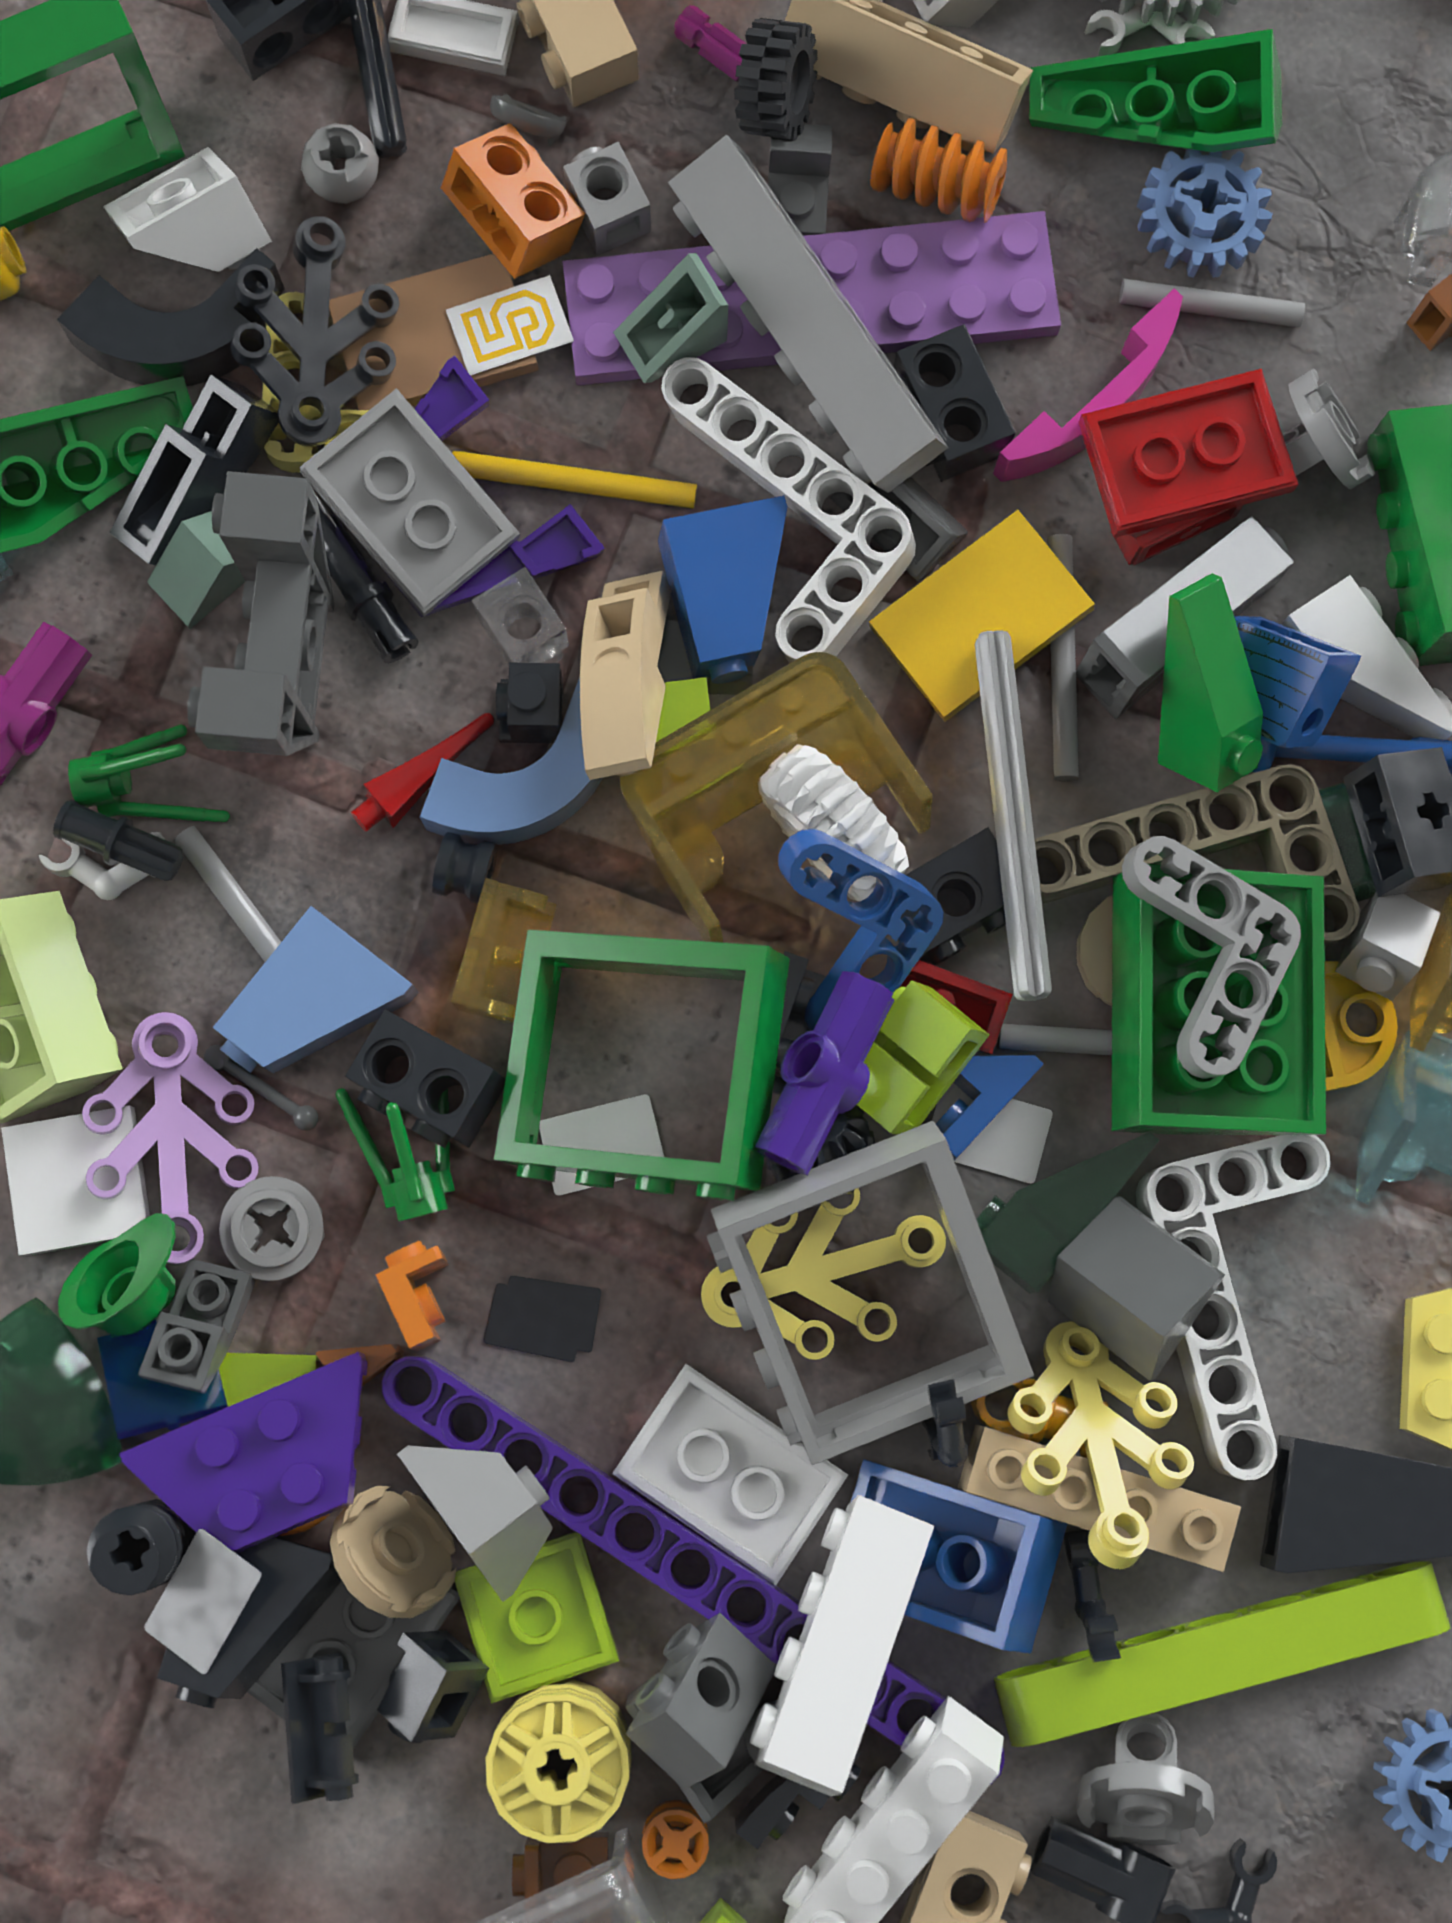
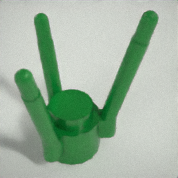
M181 724L158 731L114 748L92 751L91 756L69 761L68 777L74 801L87 808L97 806L98 812L106 816L124 815L222 823L230 819V814L225 810L121 801L122 795L131 794L132 791L130 770L165 762L166 760L186 754L187 749L183 744L153 749L185 736L188 732L185 725Z
M339 1088L335 1096L381 1187L385 1207L395 1206L398 1222L448 1209L444 1193L455 1191L450 1171V1141L445 1149L435 1144L436 1172H432L430 1160L415 1163L399 1106L394 1102L389 1103L386 1106V1112L401 1166L392 1170L393 1181L347 1090ZM448 1088L439 1098L438 1109L440 1114H449Z

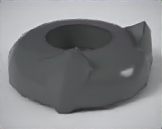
M506 93L503 96L493 94L490 101L491 113L499 120L502 126L510 123L518 130L545 137L548 140V146H551L558 140L567 123L566 116L559 117L538 107L514 100Z

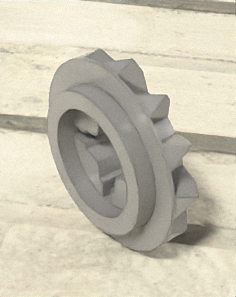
M274 1176L255 1179L240 1187L230 1197L223 1209L219 1226L222 1248L229 1261L238 1270L251 1273L255 1279L272 1281L291 1278L314 1261L321 1242L325 1237L322 1209L308 1189L293 1180ZM290 1206L291 1210L286 1215L287 1220L284 1222L283 1228L289 1234L288 1238L294 1242L293 1246L271 1240L266 1246L262 1245L257 1252L254 1251L260 1244L259 1239L263 1234V1229L257 1224L259 1220L252 1216L251 1213L255 1211L260 1215L265 1214L275 1218L280 1212L285 1213Z

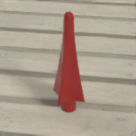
M490 713L482 714L460 731L434 747L364 783L363 785L368 793L365 795L367 800L351 811L355 821L366 832L384 818L394 828L421 795L432 785L441 758L453 762L472 742L493 725L495 721L493 715Z

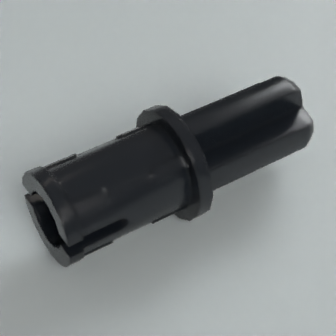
M74 800L64 803L54 823L53 835L55 838L67 840L103 855L104 863L110 866L120 862L161 880L169 881L175 877L183 861V849L179 845L133 827V821L128 817L116 820L84 807Z

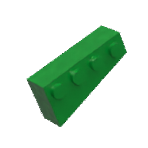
M1452 404L1390 410L1372 434H1370L1367 443V455H1370L1374 470L1378 471L1381 493L1377 497L1376 514L1380 528L1388 532L1391 552L1387 554L1385 565L1386 578L1389 587L1397 589L1400 611L1395 618V636L1404 639L1412 647L1418 658L1419 666L1452 663Z

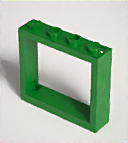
M49 0L0 21V100L113 53L137 107L136 110L0 166V227L4 226L8 231H11L186 157L119 0Z
M527 930L494 1160L516 1165V1177L536 1179L543 1182H555L556 1171L576 1173L575 1184L614 1189L615 1177L636 1179L635 1190L663 1195H674L675 1184L697 1186L696 1197L719 1201H734L735 1190L751 1192L760 1190L764 1156L757 1152L758 1149L755 1148V1145L770 1117L790 958L766 945ZM562 968L744 981L720 1163L537 1144Z

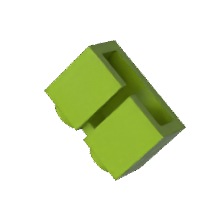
M911 981L907 987L902 986L893 992L892 998L894 1002L864 1060L870 1071V1079L865 1094L857 1103L862 1110L888 1132L897 1135L922 1124L990 1035L932 987L915 981Z

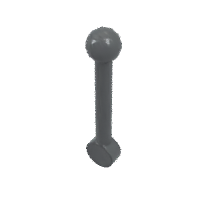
M221 1045L210 1046L205 1051L204 1061L214 1070H225L291 1115L298 1129L310 1130L317 1125L318 1113L313 1107L309 1105L299 1106L231 1060L229 1056L220 1050Z

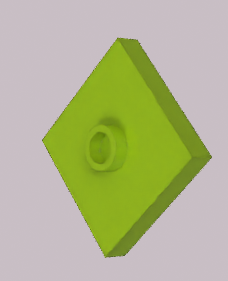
M576 1531L545 1541L515 1593L504 1602L499 1598L476 1564L456 1570L455 1583L477 1657L489 1667L484 1681L491 1703L619 1661L618 1651L582 1535Z

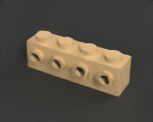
M792 0L785 21L806 23L812 27L811 33L815 34L816 37L813 49L817 50L818 60L814 64V70L817 71V80L824 77L842 85V92L855 101L864 104H874L877 101L897 110L896 115L903 122H906L910 117L916 119L917 128L928 129L930 126L935 125L939 127V130L952 136L955 132L960 133L961 148L969 152L978 140L984 141V151L986 150L990 153L996 151L1007 136L1033 72L1032 69L879 0Z

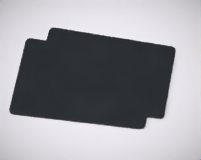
M510 1276L508 1285L500 1283L496 1285L484 1343L574 1362L577 1350L588 1353L592 1351L601 1289Z

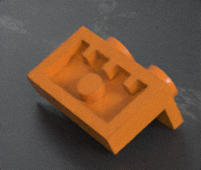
M418 1241L386 1256L385 1261L389 1268L375 1274L409 1349L417 1352L441 1340L435 1327L446 1321L430 1286L428 1287L425 1283L416 1287L414 1281L449 1265L438 1245L427 1250L425 1245Z

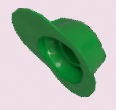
M155 1213L141 1220L118 1237L90 1251L74 1267L64 1282L58 1299V1315L67 1327L78 1330L96 1327L116 1336L132 1335L146 1328L164 1308L169 1306L175 1296V1279L165 1267L175 1241V1223L170 1216Z

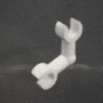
M1135 5L1124 15L1112 10L1097 11L1089 19L1084 33L1089 34L1100 28H1106L1113 33V38L1101 44L1098 56L1115 54L1119 50L1124 37L1148 25H1151L1169 39L1173 45L1185 43L1184 39L1188 37H1194L1198 40L1215 37L1213 28L1207 22L1198 19L1196 24H1191L1189 20L1186 21L1177 13L1172 26H1167L1162 12L1154 11L1147 23H1143L1141 21V8Z
M160 832L150 833L154 836H157L165 840V838L160 834ZM64 839L62 840L72 848L71 856L66 862L54 863L49 858L39 855L41 863L51 873L59 877H74L104 900L117 898L122 891L149 875L123 863H119L107 870L86 856L83 847Z

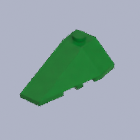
M181 376L0 419V554L41 543L135 481L142 471L165 424L183 429L193 410L184 377Z

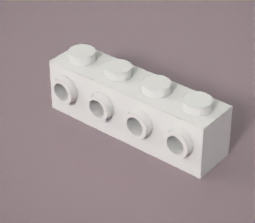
M860 1495L847 1505L846 1511L835 1508L821 1544L822 1547L831 1550L823 1575L816 1572L811 1573L799 1603L798 1611L808 1614L800 1639L796 1640L791 1637L787 1639L775 1670L774 1677L784 1680L775 1707L764 1704L751 1736L750 1744L760 1748L755 1766L831 1797L843 1793L934 1528L933 1525Z
M950 1696L945 1699L930 1719L922 1716L906 1736L901 1746L903 1753L889 1770L883 1766L871 1779L861 1797L863 1804L852 1818L849 1819L843 1816L832 1828L822 1846L821 1851L824 1852L812 1868L804 1865L794 1876L782 1898L789 1905L784 1923H879L997 1777L1004 1737Z

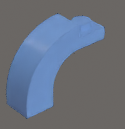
M580 677L557 739L549 751L534 764L519 771L496 774L479 771L441 758L420 815L425 829L442 836L447 832L458 834L466 843L479 844L485 840L501 845L528 840L544 834L573 816L588 801L603 779L589 780L585 772L580 715Z

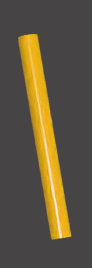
M454 450L452 452L474 479L694 509L697 484Z

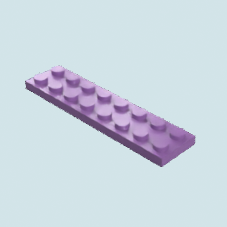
M1045 211L992 216L987 223H984V217L976 218L974 222L953 220L803 236L883 353L897 352L962 324H965L974 344L1054 336L1059 333L1061 321ZM711 246L562 261L570 332L574 340L572 342L576 386L641 379L613 332L688 253H697L728 304L727 341L697 358L707 362L717 371L778 365L774 355L782 349L770 332L761 336L748 321L740 308V305L748 299L736 282L728 287L720 279L706 258L714 250Z

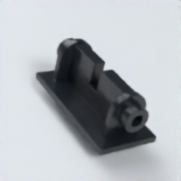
M340 1653L281 1663L291 1804L326 1797V1801H340L352 1798V1785L359 1782V1775L354 1773L352 1736L346 1733V1721H350L347 1678L351 1677L350 1669H343V1659Z

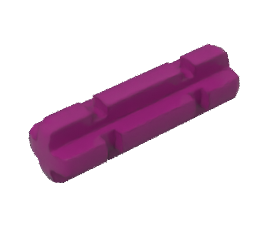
M687 6L675 21L674 34L676 38L692 49L696 46L700 47L699 55L733 80L739 81V77H735L737 65L741 66L742 63L739 52L741 44L747 43L720 23L715 22L713 25L708 23L711 17L697 6Z

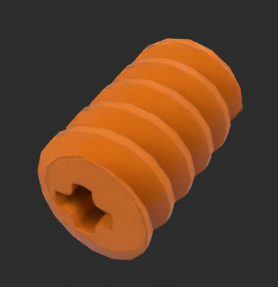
M908 118L899 133L893 131L892 122L889 123L883 131L874 157L870 178L872 189L877 192H884L892 183L894 196L901 200L907 199L915 190V200L922 207H929L938 197V208L941 213L946 215L952 214L961 203V216L964 221L974 222L984 210V223H987L994 212L1004 184L1007 168V149L1001 147L989 163L984 161V141L978 140L970 152L965 155L961 153L960 133L955 132L946 146L941 147L938 146V126L932 125L923 139L919 140L916 139V119Z

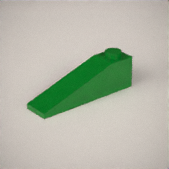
M1273 29L1030 67L1033 72L1030 77L1029 120L1033 127L1207 152H1220L1275 144L1282 126L1281 69Z

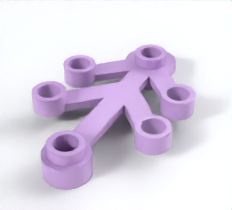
M163 1012L147 1017L138 1025L132 1039L135 1059L102 1094L90 1097L83 1106V1121L91 1132L100 1135L112 1133L122 1122V1108L154 1077L155 1105L107 1158L95 1161L88 1168L86 1184L89 1191L100 1199H111L118 1196L125 1188L127 1174L158 1141L162 1214L169 1215L175 1226L184 1228L190 1237L187 1247L180 1251L172 1250L167 1261L168 1264L179 1265L187 1263L197 1256L204 1239L200 1222L190 1215L188 1211L184 1140L219 1169L220 1179L230 1188L239 1189L245 1186L246 1183L255 1180L259 1166L256 1157L251 1152L245 1149H236L182 1103L180 1076L215 1102L217 1117L228 1125H240L250 1118L254 1109V1098L251 1092L241 1085H232L196 1054L198 1046L197 1035L193 1026L185 1018L174 1013ZM160 1035H170L177 1041L178 1049L169 1057H161L154 1052L152 1048L153 1041ZM239 1094L246 1100L247 1109L242 1115L235 1117L224 1112L222 1101L227 1095ZM98 1103L110 1104L116 1112L113 1121L104 1126L93 1123L89 1114L94 1105ZM235 1157L246 1159L251 1166L249 1177L241 1181L231 1179L226 1172V1164ZM102 1167H111L119 1174V1182L112 1190H100L93 1183L94 1174Z

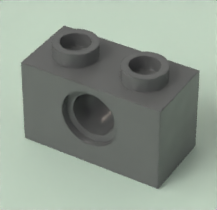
M718 1613L697 1627L688 1623L672 1636L663 1651V1655L668 1660L661 1672L652 1677L639 1692L635 1705L640 1709L626 1732V1735L684 1789L726 1768L777 1667L721 1613Z

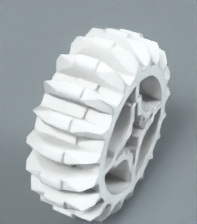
M797 744L787 754L783 752L769 765L768 771L760 777L758 787L763 803L771 811V817L783 829L782 832L789 838L801 830L815 829L823 831L902 874L909 867L905 846L899 841L898 833L887 822V817L874 805L872 798L868 797L859 788L857 782L849 778L841 766L833 764L826 754L819 753L816 748ZM821 857L817 861L807 858L811 865L824 872L830 878L833 871ZM864 876L857 879L850 886L847 896L856 901L866 899L876 886V877Z

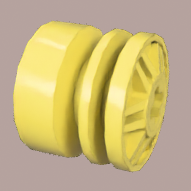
M564 1679L520 1694L503 1714L486 1755L487 1789L499 1815L520 1834L544 1843L575 1842L601 1829L620 1807L630 1777L632 1763L631 1739L626 1735L629 1727L619 1706L599 1688L575 1679ZM551 1749H559L563 1759H575L576 1762L570 1766L567 1779L558 1780L555 1770H543L542 1766L547 1763Z

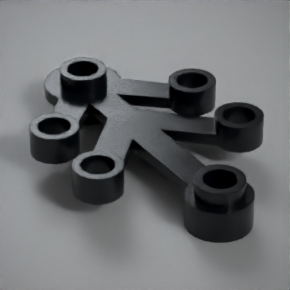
M319 216L308 218L299 225L293 243L294 257L305 268L302 323L274 293V277L264 266L251 264L243 267L238 273L235 284V295L239 302L248 308L254 309L300 361L299 379L297 381L269 352L271 337L268 331L257 323H244L235 330L231 342V353L238 363L250 367L280 401L277 417L282 431L292 441L303 446H319L330 441L337 433L341 423L340 408L371 385H381L387 382L396 365L395 353L387 344L379 341L369 342L360 350L356 366L324 387L326 363L373 328L386 327L391 324L399 308V298L391 287L385 284H373L364 291L360 305L328 328L331 270L335 269L340 263L345 248V236L341 228L334 221ZM313 233L322 234L331 240V244L325 246L318 245L312 240L310 235ZM248 280L259 281L264 285L266 291L259 294L252 293L246 289L244 283ZM372 299L383 300L387 303L389 311L384 313L377 312L371 308L369 301ZM244 338L256 339L262 346V349L258 352H249L241 346L240 341ZM370 356L379 357L386 364V369L374 370L367 365L365 359ZM304 405L313 406L319 410L321 418L317 420L306 419L300 413L299 408Z

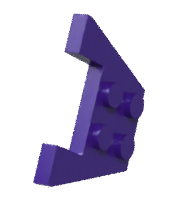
M454 355L445 363L439 372V377L424 399L421 398L415 410L438 438L443 441L489 406V399ZM569 504L520 542L516 540L427 615L596 559L603 554L605 548L572 505ZM396 585V587L400 590V592L407 599V601L414 608V610L418 613V615L420 617H424L418 611V609L412 604V602L407 598V596L401 591V589Z

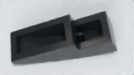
M211 374L183 429L165 424L109 533L145 562L156 566L181 521L212 511L215 494L225 493L227 471L247 473L279 423L278 411L245 386Z

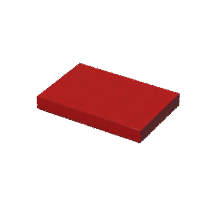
M1262 368L1084 413L1078 422L1114 538L1291 493L1298 486Z

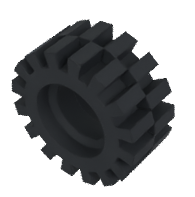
M759 18L752 22V28L748 27L745 33L747 44H741L739 52L742 63L741 66L737 65L735 77H739V86L734 88V99L739 100L735 109L736 118L740 119L739 127L745 134L796 140L797 135H801L804 131L803 122L807 123L810 116L808 105L809 103L813 104L815 93L812 91L813 82H817V71L814 70V64L818 60L817 50L813 49L816 37L815 34L811 33L812 27L809 24Z

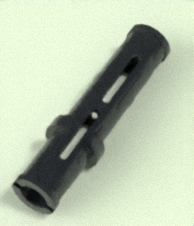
M313 489L318 501L329 573L346 600L344 605L346 612L351 620H359L385 663H393L411 653L405 645L407 644L410 649H415L419 642L391 601L393 598L392 590L385 581L381 583L378 581L333 510L318 492Z

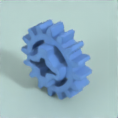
M1187 149L1182 160L1176 153L1170 151L1166 154L1161 169L1152 167L1145 182L1147 188L1142 189L1137 202V208L1145 211L1142 213L1137 227L1140 232L1154 233L1147 246V250L1150 253L1157 252L1163 248L1168 252L1165 262L1166 268L1171 269L1179 260L1187 263L1188 277L1194 278L1200 265H1207L1212 277L1215 278L1220 276L1226 260L1235 269H1239L1242 267L1248 252L1256 253L1265 237L1262 232L1266 231L1272 219L1273 213L1264 209L1272 193L1271 189L1255 188L1262 173L1259 167L1246 172L1240 168L1244 153L1238 151L1230 160L1222 158V151L1201 155L1200 150ZM1202 208L1207 209L1206 213L1202 212ZM1218 238H1224V239H1225V240L1220 241V242L1212 243V242H1214L1215 240H1217Z
M1429 1709L1426 1711V1727L1422 1728L1413 1720L1405 1718L1401 1722L1407 1737L1402 1742L1387 1736L1383 1740L1387 1749L1393 1753L1391 1762H1374L1373 1769L1388 1778V1785L1375 1789L1373 1794L1374 1798L1381 1803L1393 1805V1808L1383 1817V1821L1393 1830L1406 1827L1401 1840L1404 1844L1414 1851H1417L1425 1844L1426 1854L1435 1861L1443 1863L1449 1847L1452 1852V1790H1445L1442 1794L1438 1789L1426 1783V1781L1430 1780L1438 1783L1441 1780L1452 1781V1715L1447 1724L1442 1713ZM1433 1745L1432 1752L1415 1762L1425 1749ZM1408 1790L1415 1791L1422 1802L1420 1815L1425 1817L1424 1823L1418 1818L1412 1808Z

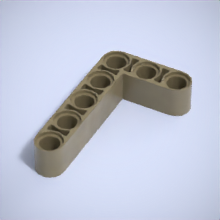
M1292 764L1280 765L1243 776L1219 792L1206 787L1035 839L1036 856L1050 860L1058 872L1057 882L1047 885L1040 883L1042 904L1113 884V877L1122 873L1125 855L1132 847L1151 838L1149 835V824L1152 822H1162L1173 829L1177 842L1202 857L1257 840L1268 872L1324 876V906L1331 910L1335 918L1334 931H1324V950L1350 935L1356 928L1360 916L1358 902L1317 785L1311 774L1302 767ZM1278 786L1284 788L1292 795L1295 805L1293 812L1281 811L1272 804L1269 797L1270 787ZM1220 804L1229 808L1235 816V829L1224 830L1213 824L1209 816L1210 805ZM1099 839L1109 842L1117 852L1118 860L1116 865L1102 866L1097 864L1089 854V842ZM1291 845L1303 846L1311 852L1315 862L1313 872H1305L1294 866L1290 859L1289 851ZM1157 854L1148 860H1144V862L1161 865L1163 858Z

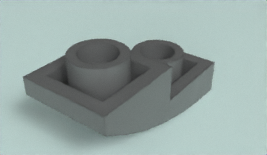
M195 1259L189 1261L170 1314L160 1313L138 1375L143 1379L205 1394L223 1362L247 1307L256 1282L252 1274Z

